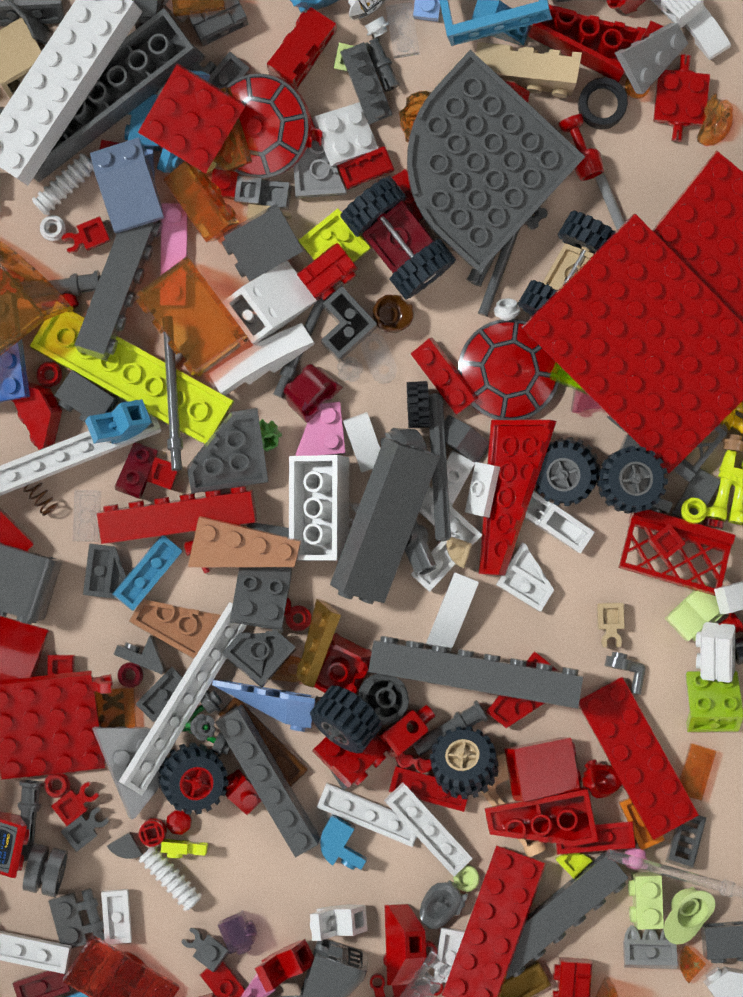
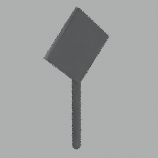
M5 0L25 20L32 38L46 45L52 37L48 26L26 15L12 0Z

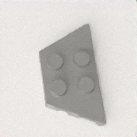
M148 727L92 728L127 815L130 819H134L161 786L158 782V777L161 776L159 769L142 796L120 783L119 780L151 729Z

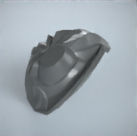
M451 880L433 885L425 894L421 903L420 917L422 923L429 929H438L444 926L453 916L459 915L462 912L468 894L461 895L460 890L457 889V884Z

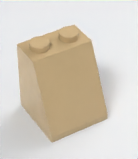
M22 18L0 30V84L10 99L42 52L36 40L32 38Z

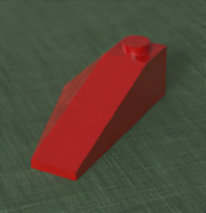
M586 787L533 800L514 801L485 808L490 835L557 843L566 846L598 842L588 788Z

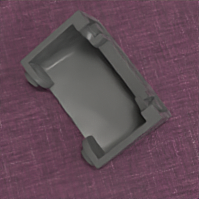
M330 939L317 941L313 952V964L307 971L299 996L348 997L365 979L368 970V954L360 949Z

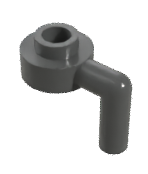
M612 652V656H606L604 666L634 672L631 693L641 695L646 670L645 665L627 660L628 655Z

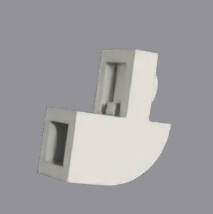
M348 904L318 908L317 912L310 914L312 941H322L333 936H354L368 931L366 906Z

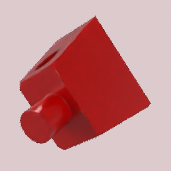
M427 705L417 712L409 710L400 720L389 725L376 737L388 748L386 752L390 757L399 756L429 731L426 724L436 716ZM408 723H411L413 726L412 732L407 730L406 726Z

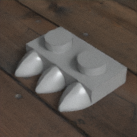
M633 925L627 929L623 941L624 968L677 969V944L667 940L664 929L660 940H658L654 929H645L642 939H640V935Z

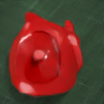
M596 759L590 760L584 765L587 770L583 772L585 775L582 778L583 787L589 788L593 797H608L617 792L622 786L611 765L598 763Z

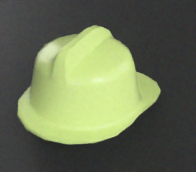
M694 887L680 890L674 895L671 901V913L664 924V934L669 942L684 944L697 934L715 909V899L709 892L697 891Z

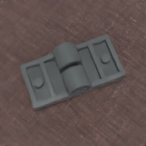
M247 523L248 528L289 537V528ZM239 567L230 622L282 630L291 583L292 567Z

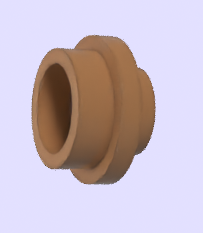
M727 433V437L721 441L723 442L722 448L743 451V435Z

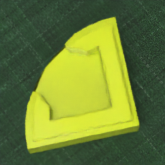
M583 853L560 854L555 858L573 879L592 862Z

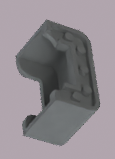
M0 543V616L7 617V613L16 615L17 621L26 624L44 620L63 560L42 556L38 553L28 552Z

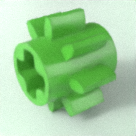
M261 419L259 423L263 449L268 452L278 446L279 437L282 434L277 429L278 426L273 420L267 423L264 419Z

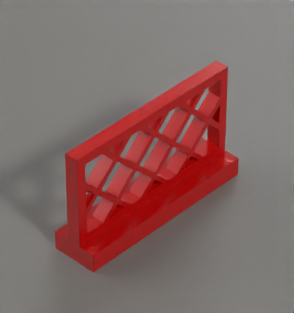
M652 510L630 514L629 526L618 568L716 596L714 589L720 588L723 585L735 534L697 523H689L686 520ZM670 523L685 543L695 544L699 553L688 558L681 547L678 552L684 561L673 566L669 559L664 560L668 570L662 573L657 572L650 562L660 556L657 554L649 559L646 557L641 546L649 543L648 539L638 544L633 535L634 527L644 529L649 538L653 536L652 532L657 533ZM712 549L723 552L721 562L715 565L712 564L706 554ZM637 550L643 560L637 566L626 563L628 553ZM702 556L709 568L698 574L691 561ZM686 564L693 577L688 580L681 579L675 569ZM711 571L717 580L715 588L705 586L701 576Z

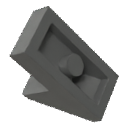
M152 635L149 636L142 653L139 652L140 647L126 642L125 645H117L113 655L161 675L165 673L164 661Z

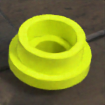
M689 498L681 507V515L689 523H700L707 515V506L701 499ZM696 508L698 514L692 515L689 509Z

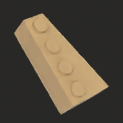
M478 42L476 55L503 80L527 88L526 90L530 91V93L540 94L542 91L551 92L552 96L558 98H566L567 95L572 96L577 83L581 52H572V57L560 54V50L550 49L549 52L540 54L532 47H522L518 51H513L511 45Z

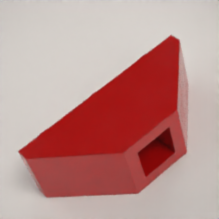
M28 382L30 397L11 401L18 410L17 414L20 421L26 425L30 433L31 442L38 450L55 444L62 409L50 388Z
M408 904L384 905L387 985L411 984L426 959L425 929Z

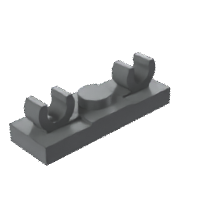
M0 0V26H7L21 18L5 0ZM12 0L26 15L43 24L61 23L65 17L62 0Z
M363 42L341 51V57L368 124L391 116L392 112L365 43Z

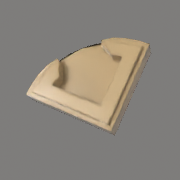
M451 537L450 540L446 541L448 555L456 565L464 568L472 544Z

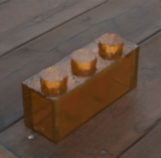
M184 161L163 180L206 243L218 241L223 236V233L239 223L235 217L236 213L229 204L225 203L221 197L219 187L210 181L206 175L207 172L204 173Z

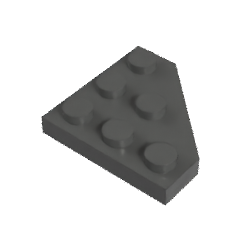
M257 408L231 412L188 464L187 471L191 494L268 482Z

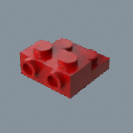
M375 736L362 753H354L339 747L325 737L312 752L349 788L353 783L359 786L368 777L366 771L372 765L377 768L387 758L384 753L388 748Z

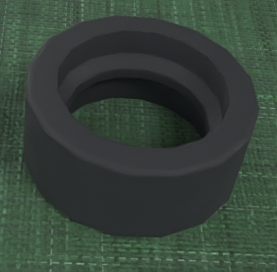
M607 77L596 78L587 83L581 91L578 100L579 114H582L584 122L590 127L596 129L611 128L619 123L626 112L628 105L627 93L623 86L614 79ZM597 89L610 90L617 98V110L608 118L596 117L588 108L589 96Z

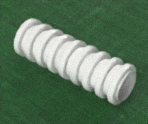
M80 153L78 160L74 159L72 165H67L68 169L66 171L64 169L61 171L62 175H57L54 182L52 180L49 182L51 184L49 187L45 186L43 192H38L39 196L37 198H32V202L44 215L48 216L51 209L55 210V205L62 203L60 200L66 199L68 193H73L72 189L74 187L78 188V184L80 182L84 183V178L86 176L89 178L91 176L90 173L94 172L93 164L85 154Z
M158 846L150 847L140 857L139 862L145 864V869L149 868L151 870L150 874L156 876V881L160 880L162 882V887L166 886L167 893L171 892L173 894L172 898H177L178 905L182 904L184 911L190 910L201 899L202 894L195 892L196 888L190 886V881L186 882L184 880L185 876L179 874V869L175 870L173 868L174 864L168 862V857L164 858L162 856L163 853L157 850Z

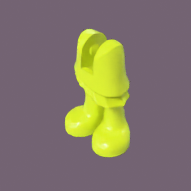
M727 449L718 470L720 472L718 475L720 484L713 506L707 507L706 518L719 521L727 520L728 498L731 485L735 486V491L727 522L743 525V459L741 469L735 468L736 450Z

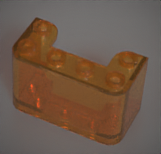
M188 256L137 292L139 298L136 302L144 313H152L155 319L151 322L160 334L164 331L171 339L167 342L176 355L180 352L187 360L183 365L192 376L197 374L201 378L250 341Z

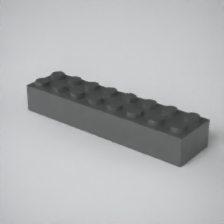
M165 8L124 39L34 176L35 180L38 182L42 181L159 90L160 85L166 79H169L177 63L187 69L201 58L200 54Z
M381 636L380 640L373 641L368 672L577 709L579 706L583 675H578V669L563 667L562 672L552 670L553 665L537 663L536 667L526 666V660L511 658L510 663L500 661L501 656L484 654V658L474 657V651L460 649L458 654L449 652L450 647L432 645V649L423 648L424 643L410 640L404 645L398 643V638Z

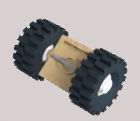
M571 211L558 233L559 238L565 243L543 282L530 281L518 302L519 307L526 313H529L530 316H533L616 231L590 215L586 216L582 212Z

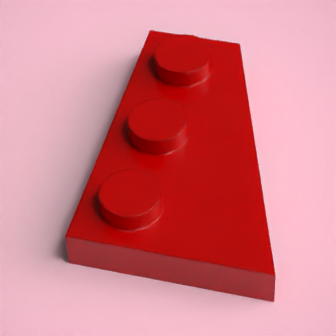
M535 651L526 662V666L536 667L537 663L551 665ZM552 666V670L559 671L554 666ZM499 695L486 713L505 728H508L545 703Z

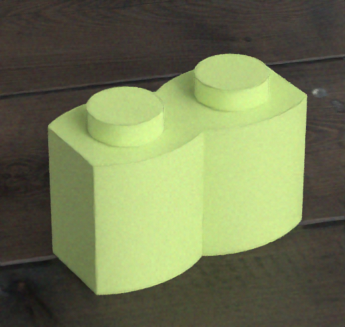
M693 590L664 619L685 641H689L691 638L696 641L697 632L702 631L704 623L709 621L715 623L724 614H720L716 596Z

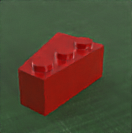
M312 7L306 13L302 12L296 21L294 29L286 35L280 47L267 62L269 75L282 78L298 89L336 33V23Z

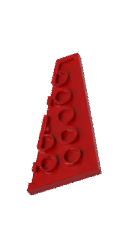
M491 420L488 465L498 466L500 470L490 517H483L479 574L506 575L557 421Z

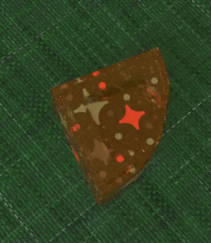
M685 945L680 954L679 967L685 980L690 983L706 963Z

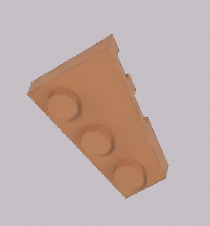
M143 599L129 622L194 659L221 615Z

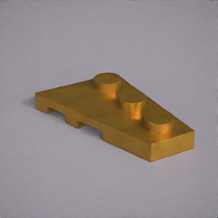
M316 599L302 658L297 667V678L305 686L314 688L341 614L326 601Z

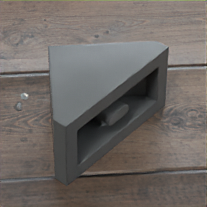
M448 415L444 421L446 445L472 462H479L489 448V441L469 425Z

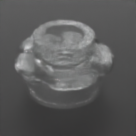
M347 357L345 360H341L337 366L339 370L338 375L343 381L355 382L363 371L362 364L358 363L354 357ZM349 367L352 368V371H351V372H348V371H347V369H348Z

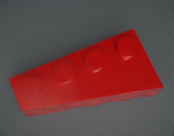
M549 4L552 19L532 24L528 37L553 50H560L561 54L572 57V52H581L580 64L619 83L624 69L615 52L621 49L625 50L631 47L632 43L641 41L646 28H633L625 26V23L615 21L613 23L601 20L598 16H585L577 14L574 10Z

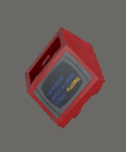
M0 812V874L16 878L17 871H21L23 868L24 855H21L23 845L28 843L29 829H26L27 826L20 815Z

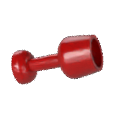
M576 114L562 120L558 125L563 132H570L576 149L585 156L574 170L581 181H587L601 175L605 170L599 150L595 148L587 149L579 129L583 125L584 118L582 114Z

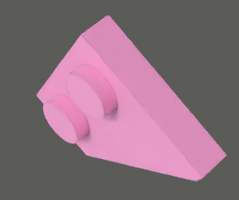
M340 402L320 404V411L306 425L296 456L345 454Z

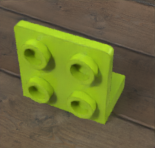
M688 671L686 673L689 714L686 722L687 732H738L743 720L738 672H734L733 679L729 683L720 682L716 679L714 681L702 680L701 671Z

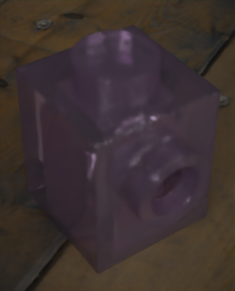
M244 911L220 920L217 925L230 954L237 952L238 955H241L252 949L251 945L255 942L254 936L258 934L253 921L247 920Z

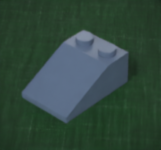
M139 137L90 153L95 176L115 234L164 219L148 153Z

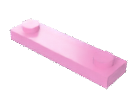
M161 203L164 219H161L160 306L187 307L188 204Z

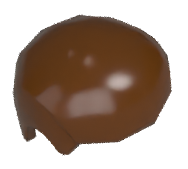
M384 295L376 301L372 309L373 320L377 323V327L386 333H398L406 329L414 318L412 304H408L400 295Z

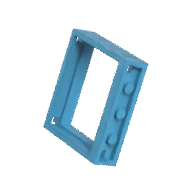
M439 0L446 34L451 46L552 19L548 0H539L538 2L453 24L449 1Z

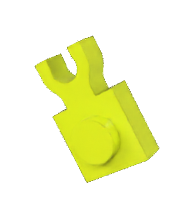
M164 839L161 844V852L167 853V857L182 858L183 854L205 856L208 848V843L190 842L176 839Z

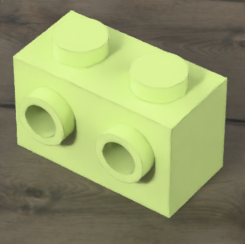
M657 871L631 872L632 880H628L629 896H632L633 906H629L630 922H633L637 930L664 929L662 876Z

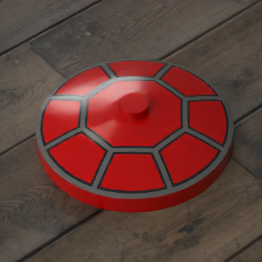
M269 74L242 76L227 85L222 91L246 106L217 153L229 168L247 177L270 178L290 170L306 151L308 135L311 130L309 110L301 94L289 82Z
M501 319L490 322L475 331L461 351L458 372L478 397L471 406L490 419L524 420L530 418L545 408L557 391L561 367L521 328L526 321L518 319L504 321Z

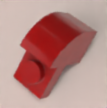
M303 939L270 954L261 960L262 963L254 969L265 991L268 992L274 990L288 978L304 973L312 966L314 956L306 939Z

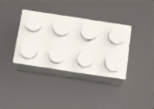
M340 455L289 456V538L301 540L297 561H339L349 534V457Z

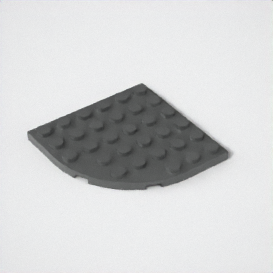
M470 49L434 88L420 108L409 137L407 172L412 195L423 218L446 244L479 273L585 156Z

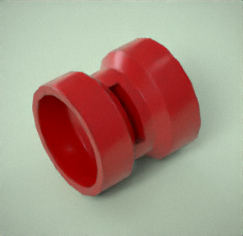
M159 818L146 820L139 829V839L144 845L149 847L159 845L167 834L165 822Z

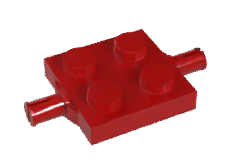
M686 54L680 55L679 69L664 70L657 78L653 122L666 123L673 126L672 142H676V139L677 142H682L683 127H704L710 74L691 71V55L688 54L687 56Z

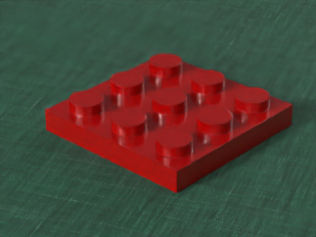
M177 63L138 133L206 173L246 105Z

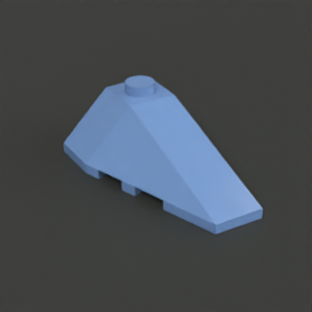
M220 679L213 680V686L280 722L290 725L291 730L305 732L306 728L312 727L313 720L310 712L316 703L317 696L267 687L261 688L260 686Z

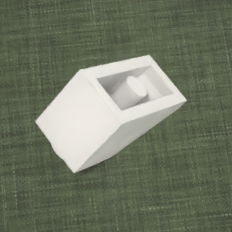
M725 966L720 969L717 967L706 975L707 979L703 981L714 997H743V969Z

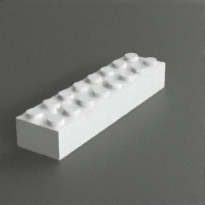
M75 0L0 114V168L27 186L30 184L143 11L134 1Z

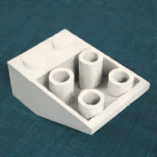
M288 261L283 262L242 286L222 301L253 345L271 337L317 302Z

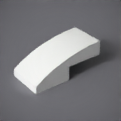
M705 6L700 14L684 25L695 38V44L709 60L731 47V43Z
M366 412L343 420L361 473L373 469L380 446L368 413Z

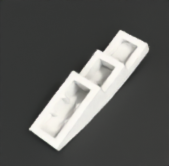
M300 323L253 345L219 366L209 375L220 394L226 396L244 382L250 385L269 370L275 373L313 346L315 342L305 326Z

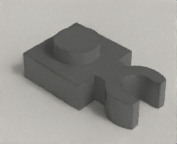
M100 806L92 810L88 820L82 814L61 830V833L76 852L98 835L94 828L104 827L110 819L108 817L103 821L96 820L95 815L101 810Z
M190 928L189 931L195 935V940L190 943L188 940L183 939L181 941L182 944L187 948H195L197 951L193 957L212 972H216L230 950L211 935H207L205 939H202V933L198 929Z

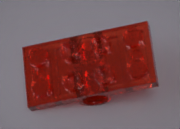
M91 935L63 977L64 983L89 997H174L180 989L177 983L147 967L136 955L128 951L123 953L94 935Z

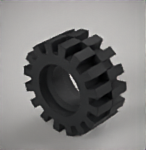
M406 382L408 428H428L430 426L428 382Z

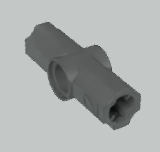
M415 521L405 552L415 575L423 576L435 570L437 565L427 545L428 532L424 526L418 525L417 521Z

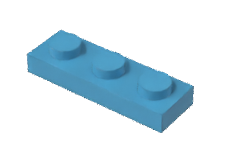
M160 536L112 595L131 611H134L182 553V550L166 536Z

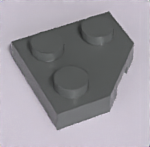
M277 631L254 634L239 633L222 654L262 688L293 654L296 647Z

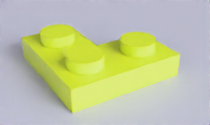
M338 208L298 240L313 260H316L338 242L352 261L355 262L370 250V246L361 235L356 237L340 217L342 212Z

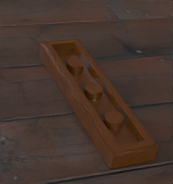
M234 697L218 715L222 716L242 704L274 757L275 762L284 774L289 786L292 787L308 769L241 700Z

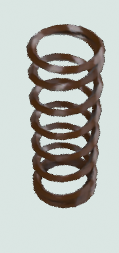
M39 483L38 485L28 490H26L28 485L25 486L23 492L32 491L29 495V499H36L34 506L38 507L43 505L40 509V513L42 514V516L47 515L58 506V503H54L45 511H42L44 507L50 501L53 500L54 497H51L46 501L37 504V502L48 492V490H45L42 493L34 497H31L32 494L43 483Z

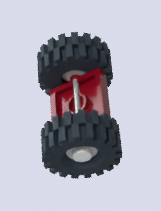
M386 176L379 180L378 183H374L369 189L367 188L363 191L361 195H358L342 211L343 213L340 214V217L356 237L360 235L365 237L393 273L389 280L404 299L407 300L434 282L455 263L456 258L441 239L433 240L404 203L407 198L405 193L391 176Z

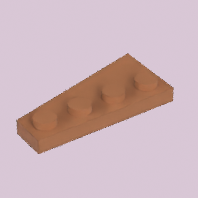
M200 516L188 567H295L301 540Z

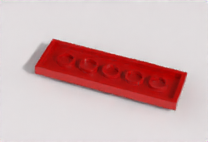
M623 677L579 700L580 710L652 840L699 816Z
M496 845L442 996L499 997L544 873L545 863Z

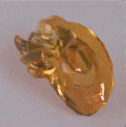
M716 93L707 102V106L704 109L706 116L697 135V142L704 146L715 145L722 141L730 132L733 124V105L728 99H717Z

